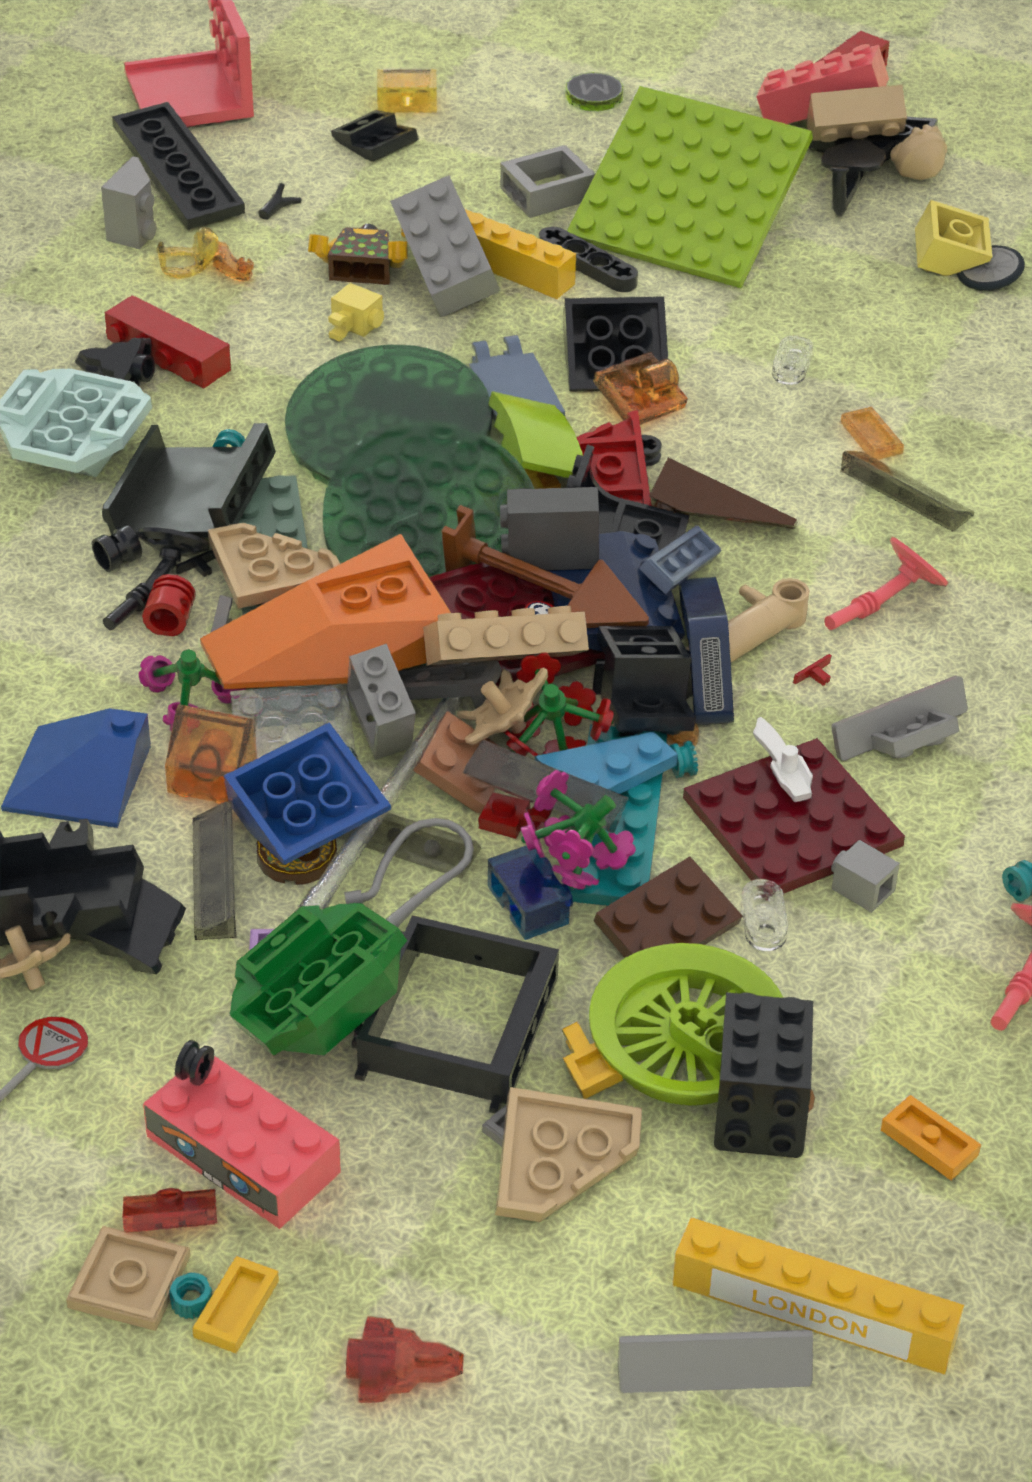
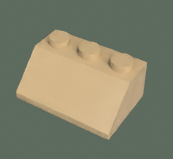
M892 85L811 93L807 128L812 131V140L833 142L838 138L852 137L853 139H863L869 135L882 134L884 136H894L899 132H904L907 115L903 86Z

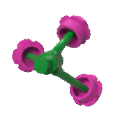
M184 650L180 655L181 658L174 664L162 655H157L156 657L147 656L142 660L140 664L141 671L138 673L139 680L144 687L148 686L152 692H162L166 689V686L172 684L175 672L178 673V680L182 684L180 702L171 703L168 706L167 715L163 716V722L166 725H170V731L173 733L187 735L191 734L193 729L200 727L199 708L189 703L191 687L197 685L202 677L212 680V690L222 703L229 704L232 701H239L246 692V688L223 689L216 673L200 663L193 650Z

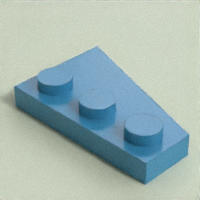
M649 732L535 756V769L544 777L550 775L555 770L567 773L569 778L565 783L568 786L565 795L583 807L588 803L591 805L596 804L604 795L613 798L677 766L678 754L657 734Z

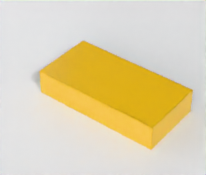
M236 1256L194 1324L193 1337L237 1353L278 1284V1271Z

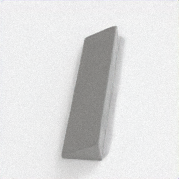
M812 1330L621 1336L619 1337L617 1363L620 1391L622 1393L809 1387L813 1379Z

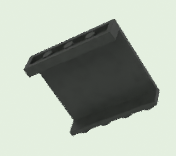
M254 423L241 447L169 448L165 447L159 426L151 425L132 459L128 462V466L119 481H117L115 488L103 505L102 517L104 522L107 523L111 535L115 529L128 525L136 534L139 528L159 527L190 533L201 538H208L209 529L238 524L276 453L268 424Z

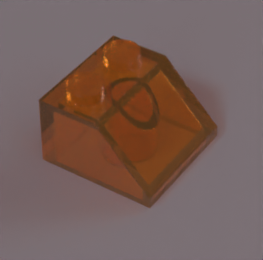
M178 704L165 762L168 793L177 794L181 797L213 801L220 805H229L224 775L257 759L255 719Z

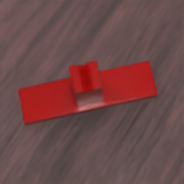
M828 654L796 673L793 683L796 685L809 676L822 686L825 683H829L831 676L822 668L830 664L832 655Z

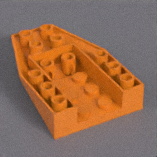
M399 534L200 638V643L223 689L348 684L349 656L387 644L398 671L427 663L423 627L438 621V615L451 612L407 542Z

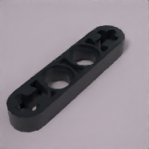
M551 226L543 228L539 232V239L560 245L572 252H579L576 254L577 271L618 292H630L637 287L638 270L627 262L562 228Z

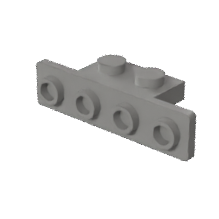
M955 675L833 723L831 728L837 758L845 761L873 749L886 753L892 758H905L911 756L914 753L913 750L925 745L933 746L943 743L945 737L960 732L956 716L966 713L968 710L963 678Z

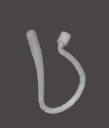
M432 818L419 820L407 826L388 847L376 871L370 890L365 893H361V890L344 892L346 904H363V902L371 900L378 894L390 861L402 843L412 833L422 828L433 826L449 828L456 832L464 841V858L456 867L430 883L386 918L387 921L399 927L420 904L462 873L470 864L474 851L471 836L462 826L447 819Z

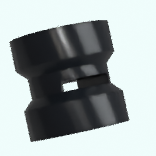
M128 525L115 529L111 536L102 535L92 540L93 554L98 564L107 572L119 568L123 561L132 562L142 556L140 540L134 530Z

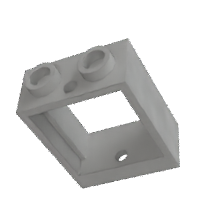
M566 145L500 163V188L529 218L580 204L595 176L594 171L588 168ZM562 173L566 176V178L538 186L534 183V181Z
M387 644L349 656L347 694L375 760L412 748L416 712ZM372 715L374 721L368 722L367 716Z

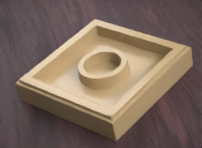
M102 1226L66 1299L67 1308L156 1331L170 1302V1285H172L176 1277L182 1276L190 1258V1248Z

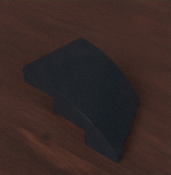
M142 878L130 929L71 936L70 938L91 942L100 954L124 958L135 971L157 975L162 968L159 960L162 948L172 944L175 937V929L181 923L186 908L174 897Z

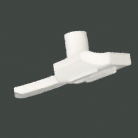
M759 717L753 735L772 757L773 760L770 767L780 786L794 802L812 798L810 786L813 775L803 757L798 755L797 747L785 745L776 730L765 719Z

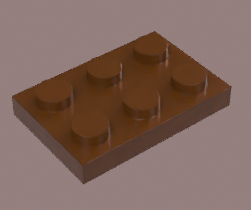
M690 856L598 911L593 921L626 958L641 950L665 944L693 943L706 945L738 925L743 915Z

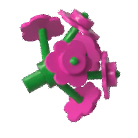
M555 770L550 775L544 777L538 784L536 789L538 797L534 803V808L538 811L550 810L556 801H559L576 814L572 818L567 815H563L559 819L550 817L545 821L544 828L536 830L529 813H524L528 825L521 827L523 834L521 841L526 843L529 851L536 849L540 858H543L545 855L540 838L545 837L544 841L549 847L550 855L557 858L561 865H553L552 870L562 876L561 882L568 885L571 889H585L586 885H598V879L582 871L583 868L589 865V857L592 855L597 860L596 864L600 869H606L609 866L613 870L620 869L627 863L629 856L633 855L636 851V847L633 844V835L629 831H622L617 835L615 833L607 834L603 828L606 825L605 817L616 808L615 802L609 796L604 795L594 805L588 803L583 807L565 795L568 787L565 783L569 775ZM597 834L602 842L593 848L592 841Z

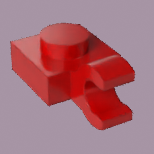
M493 792L478 818L479 829L517 839L521 827L528 825L524 813H529L535 829L539 830L544 828V823L552 814V809L538 811L534 806L530 809V801Z

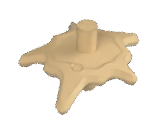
M541 668L535 678L528 683L521 680H516L513 683L510 672L503 669L499 687L493 681L484 684L481 688L482 694L486 697L483 705L474 711L464 710L457 712V717L463 720L476 721L474 732L465 737V742L469 745H475L485 738L504 732L509 728L515 734L520 733L526 727L524 715L532 706L533 699L548 678L547 669Z
M20 925L6 930L5 934L13 952L0 959V979L22 973L29 990L43 986L45 982L38 966L53 958L70 943L71 935L64 934L58 941L41 940L28 944Z

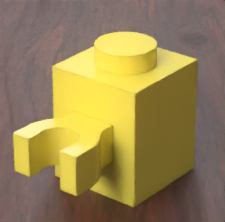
M349 283L331 298V315L328 316V322L335 325V327L329 332V338L340 342L349 331L365 337L374 328H378L384 319L382 295Z

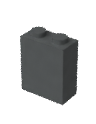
M598 487L507 490V505H500L501 528H508V534H501L502 553L543 570L593 569L599 560Z

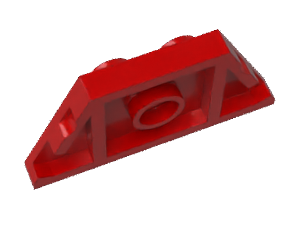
M638 410L627 413V419L620 423L612 425L610 422H607L593 432H586L576 437L583 455L587 445L594 446L591 469L596 482L601 488L613 496L652 506L649 496L650 491Z

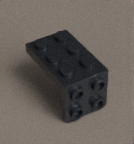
M587 445L584 455L577 454L572 475H569L566 488L598 487L599 534L626 531L637 535L645 534L656 539L659 551L685 534L689 515L622 499L609 494L599 486L592 473L591 463L594 446Z
M726 992L714 1146L716 1149L798 1158L803 1155L811 1095L814 1001L801 1000L796 997L780 998L759 996L752 993L738 994Z

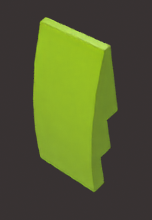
M492 391L488 405L498 413L494 427L504 435L500 449L520 468L569 478V475H572L577 454H583L572 427L561 411L555 405Z

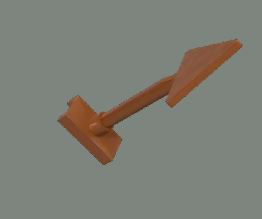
M462 505L457 509V528L452 529L445 526L441 531L446 572L472 565L474 562L477 564L483 562L572 599L567 606H571V612H585L586 628H598V626H647L649 624L648 615L604 560L597 561L582 584L575 583L488 547L487 543L476 539L473 510Z

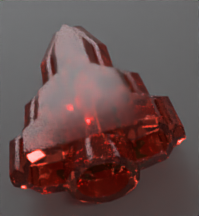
M367 1316L362 1339L348 1338L346 1378L359 1379V1403L384 1402L389 1394L409 1393L419 1382L439 1383L463 1374L464 1353L442 1342L422 1341L414 1330L395 1327L392 1320L388 1318Z

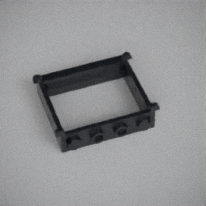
M412 915L405 932L401 931L407 942L400 950L397 993L370 1015L364 1023H361L354 1029L352 1048L357 1049L355 1079L365 1081L368 1071L491 1100L489 1112L497 1113L501 1109L502 1103L507 1104L510 1087L516 1088L558 979L559 949ZM420 953L525 977L491 1064L380 1038L415 957H419Z

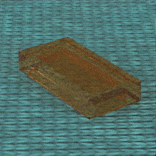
M873 407L841 415L842 425L872 461L903 454L904 444Z

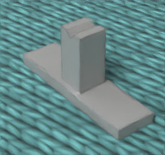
M220 595L211 632L232 621L229 618L233 598Z

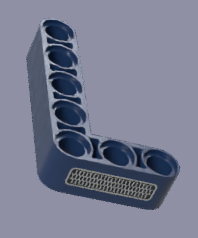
M717 578L686 579L679 584L681 613L691 656L690 668L693 712L696 717L695 726L734 723L728 618Z

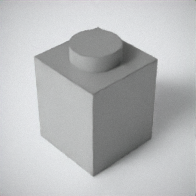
M858 840L848 851L843 850L836 856L831 868L832 872H834L832 890L872 913L896 890L900 863Z

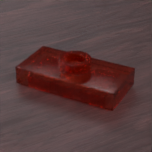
M166 1188L159 1190L155 1194L123 1197L122 1217L124 1231L136 1232L214 1225L217 1223L216 1189L182 1192L177 1188Z

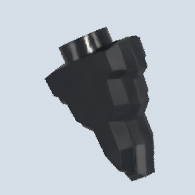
M134 337L129 342L113 343L107 348L95 347L85 349L78 353L75 360L77 366L85 372L135 382L138 386L141 382H149L155 372V361L151 350L152 340L150 338Z

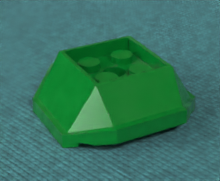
M362 903L337 904L321 909L319 905L301 906L236 962L235 978L237 979V984L232 994L230 1016L241 1030L273 1056L281 1051L324 1056L397 993L400 950L407 942V939L398 927Z

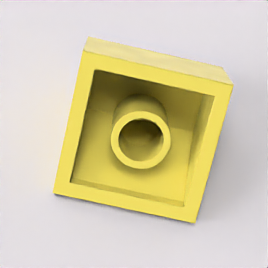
M930 200L915 227L917 267L928 272L949 276L990 262L992 248L989 218Z

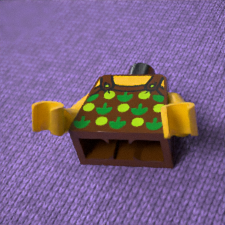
M364 224L361 228H343L338 238L333 239L329 243L328 236L310 234L308 252L315 253L322 261L329 263L330 281L390 285V266L394 269L401 268L405 263V259H408L407 241H389L388 231L377 229L373 224Z

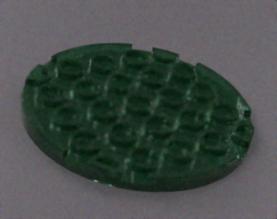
M378 345L360 348L339 355L320 365L307 375L297 386L288 402L285 415V429L289 448L297 462L311 471L314 478L333 488L342 490V479L407 455L426 488L430 489L443 484V479L455 472H463L481 454L490 437L492 407L488 405L490 397L481 379L468 366L452 356L437 350L414 345Z
M429 421V424L412 425L401 423L377 431L363 439L343 457L335 468V472L326 488L323 501L322 525L327 549L337 556L341 564L401 534L427 576H434L446 572L441 531L445 526L452 529L457 528V509L460 505L473 510L476 539L487 543L488 547L502 552L501 534H508V528H501L500 505H507V490L535 488L520 463L504 447L482 433L477 435L459 428L457 424L439 421Z

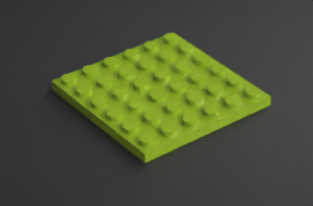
M640 86L567 231L600 249L742 288L813 139L812 131Z

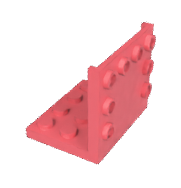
M208 0L209 9L213 11L214 18L209 20V28L212 38H215L216 50L124 62L125 75L139 109L169 102L187 127L254 117L250 37L233 0Z

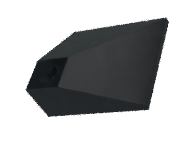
M664 296L565 298L563 335L569 391L670 389Z

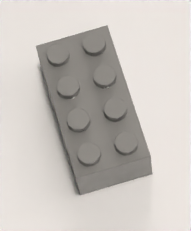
M449 175L390 201L440 317L500 292L489 262Z

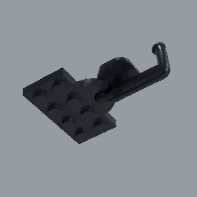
M907 117L904 132H899L894 136L878 134L869 135L863 139L847 137L838 138L833 142L812 140L808 149L824 152L821 157V164L832 171L833 211L836 213V216L844 215L865 172L877 170L885 161L890 160L891 150L912 134L913 128L917 127L922 130L924 125L931 127L936 125L938 127V119Z

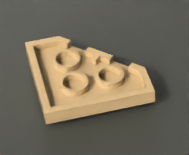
M238 523L208 530L209 543L238 609L267 603L340 564L334 551L320 548L316 552L302 547V541L275 533L272 537L257 533L256 526L247 523Z
M510 1087L506 1104L495 1215L541 1222L634 1158L640 1147L642 1108Z

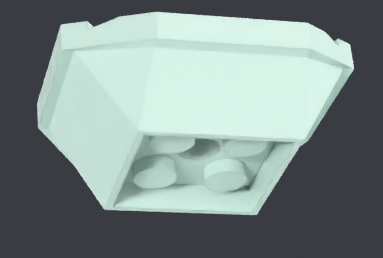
M27 369L21 372L0 399V433L12 459L97 477L112 455L125 447L151 411V397L147 393L144 394L142 389L135 382L76 369H52L44 372H39L38 369Z

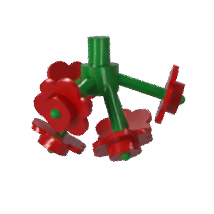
M546 652L540 653L538 656L530 655L523 658L520 663L521 670L517 672L518 680L528 683L535 678L541 668L547 669L548 678L542 686L543 692L539 696V703L534 706L532 702V706L524 715L526 727L517 734L511 733L508 730L504 731L510 737L506 745L511 748L513 755L519 754L525 758L530 753L534 757L538 756L526 743L531 737H537L540 734L539 726L544 723L545 719L553 721L557 739L550 740L545 744V751L542 755L586 746L584 740H574V737L564 735L561 721L563 716L566 724L569 726H578L583 719L592 720L593 726L590 736L595 741L598 740L601 732L607 733L613 724L614 711L609 710L610 699L603 698L599 708L594 713L591 706L596 701V693L592 689L584 688L583 684L578 681L572 682L570 687L561 686L558 688L557 685L551 684L554 681V675L561 669L559 660L550 658V655Z

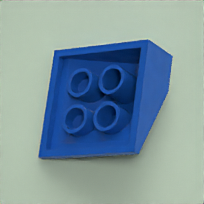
M109 708L38 726L1 805V810L79 822L80 819H88L90 824L118 828L151 748L148 714Z
M330 722L224 775L229 805L248 832L284 865L391 810V804Z

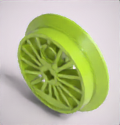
M665 944L641 950L624 958L602 977L591 998L589 1025L593 1041L603 1058L622 1075L626 1082L641 1093L671 1104L692 1106L712 1104L718 1102L726 992L784 997L773 980L764 971L735 953L702 944ZM689 988L702 990L696 1002L690 1001ZM679 991L680 1003L676 1004L672 996ZM713 993L722 996L710 1008H706ZM685 1058L687 1081L674 1080L682 1060ZM645 1060V1061L642 1062L640 1065L636 1063V1062ZM668 1063L663 1076L654 1074ZM696 1068L703 1073L707 1081H697Z

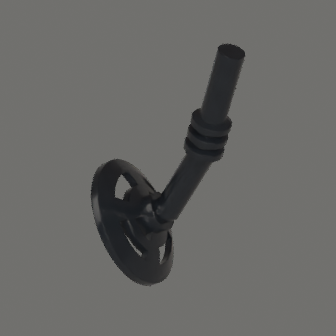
M159 527L139 528L137 536L146 544L160 550L159 557L162 560L147 581L138 584L126 595V600L103 619L104 626L108 630H114L135 611H142L145 608L154 581L162 575L170 574L176 563L181 561L182 555L208 551L210 543L201 537L178 530Z

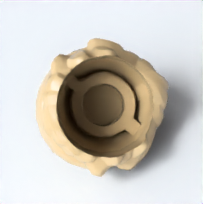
M924 125L922 130L917 127L913 128L912 134L903 142L897 144L891 150L890 156L902 177L924 180L935 177L942 170L947 154V145L936 125L932 127Z

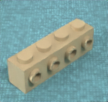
M558 606L548 608V614L535 615L534 608L512 610V616L498 617V611L496 610L476 612L474 619H461V613L438 615V621L423 627L427 666L489 660H517L530 655L538 656L544 652L548 653L550 657L573 656L588 651L585 612H571V606Z

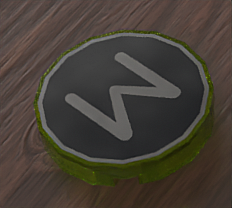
M598 72L581 73L571 77L566 82L565 98L571 105H574V103L579 104V109L586 111L609 110L614 108L615 103L619 102L620 104L622 102L624 86L619 79L612 75Z

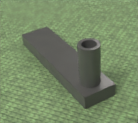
M498 660L444 665H417L398 672L410 700L471 697L474 707L477 709L486 700V697L481 692L482 686L489 681H493L496 684L502 670Z

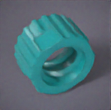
M192 1272L176 1277L169 1290L172 1310L179 1317L185 1319L199 1318L213 1295L207 1277ZM190 1290L198 1291L201 1294L199 1298L192 1301L182 1299Z

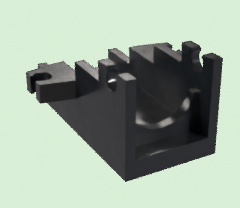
M80 819V826L75 831H73L68 821L60 822L50 843H48L43 832L4 838L0 831V946L10 945L5 931L17 925L21 926L27 942L62 938L64 934L78 936L130 929L144 872V865L134 845L94 850L93 829L88 819Z

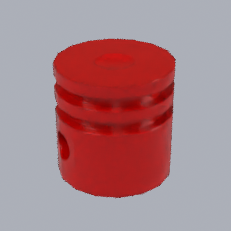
M167 574L158 577L152 585L142 614L145 626L157 635L178 636L182 633L187 625L196 598L193 585L178 575Z

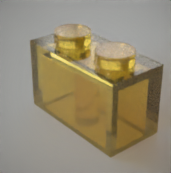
M377 69L378 110L390 113H437L436 69Z

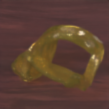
M201 227L194 234L193 247L164 248L163 242H159L156 253L159 255L162 271L167 276L173 278H188L202 272L215 257L219 238L210 228ZM189 255L195 258V263L184 268L167 267L165 256Z

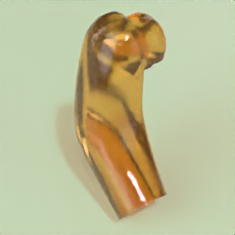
M217 242L214 245L212 262L219 272L238 281L251 279L253 275L252 270L254 269V263L251 259L248 258L246 262L244 257H240L237 260L225 242Z

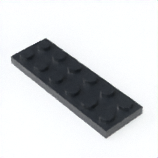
M169 102L112 117L113 128L132 154L140 160L148 176L188 230L245 213L244 201Z

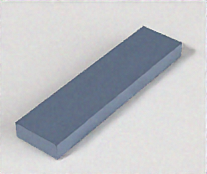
M695 526L648 558L639 569L666 595L715 559L722 550L699 526Z

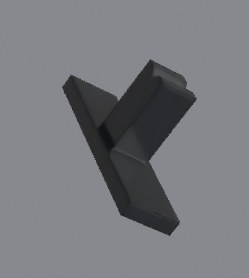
M211 549L176 564V573L179 575L195 568L203 577L211 575L212 568L207 562L216 559L213 550Z
M597 659L595 664L592 690L596 695H601L605 663L603 659Z

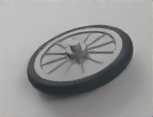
M992 245V258L990 262L958 272L957 276L964 285L972 289L995 290L1003 288L1015 282L1022 275L1025 267L1024 258L1013 248Z

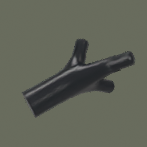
M279 183L276 193L272 194V198L258 211L260 218L268 220L278 209L292 203H301L302 199L300 197H282L285 185Z

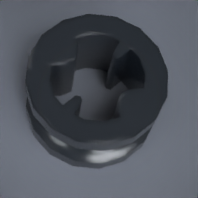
M642 435L646 466H653L661 459L662 443L657 437Z
M194 1040L186 1042L177 1057L175 1076L181 1080L190 1077L192 1084L201 1085L212 1069L215 1056L214 1049L210 1046L200 1048L199 1043Z

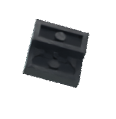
M374 110L331 130L332 137L338 143L371 161L382 158L419 140L416 128L397 125L395 113Z

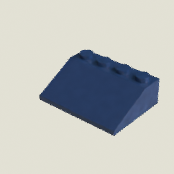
M626 531L599 534V560H604L648 615L649 624L647 626H673L682 641L685 631L672 590L665 595L639 569L648 558L659 551L656 539L645 534L637 535ZM592 569L546 571L582 584ZM551 591L555 607L567 606L572 600ZM587 628L589 649L603 652L597 641L598 628Z

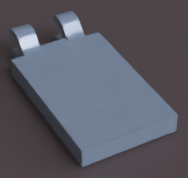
M517 335L504 337L507 350L503 351V355L490 357L489 347L485 340L472 343L476 356H472L473 363L469 364V375L484 403H489L491 392L493 391L555 405L565 416V410L534 353L523 354L521 342ZM493 409L494 415L492 419L495 423L498 413Z

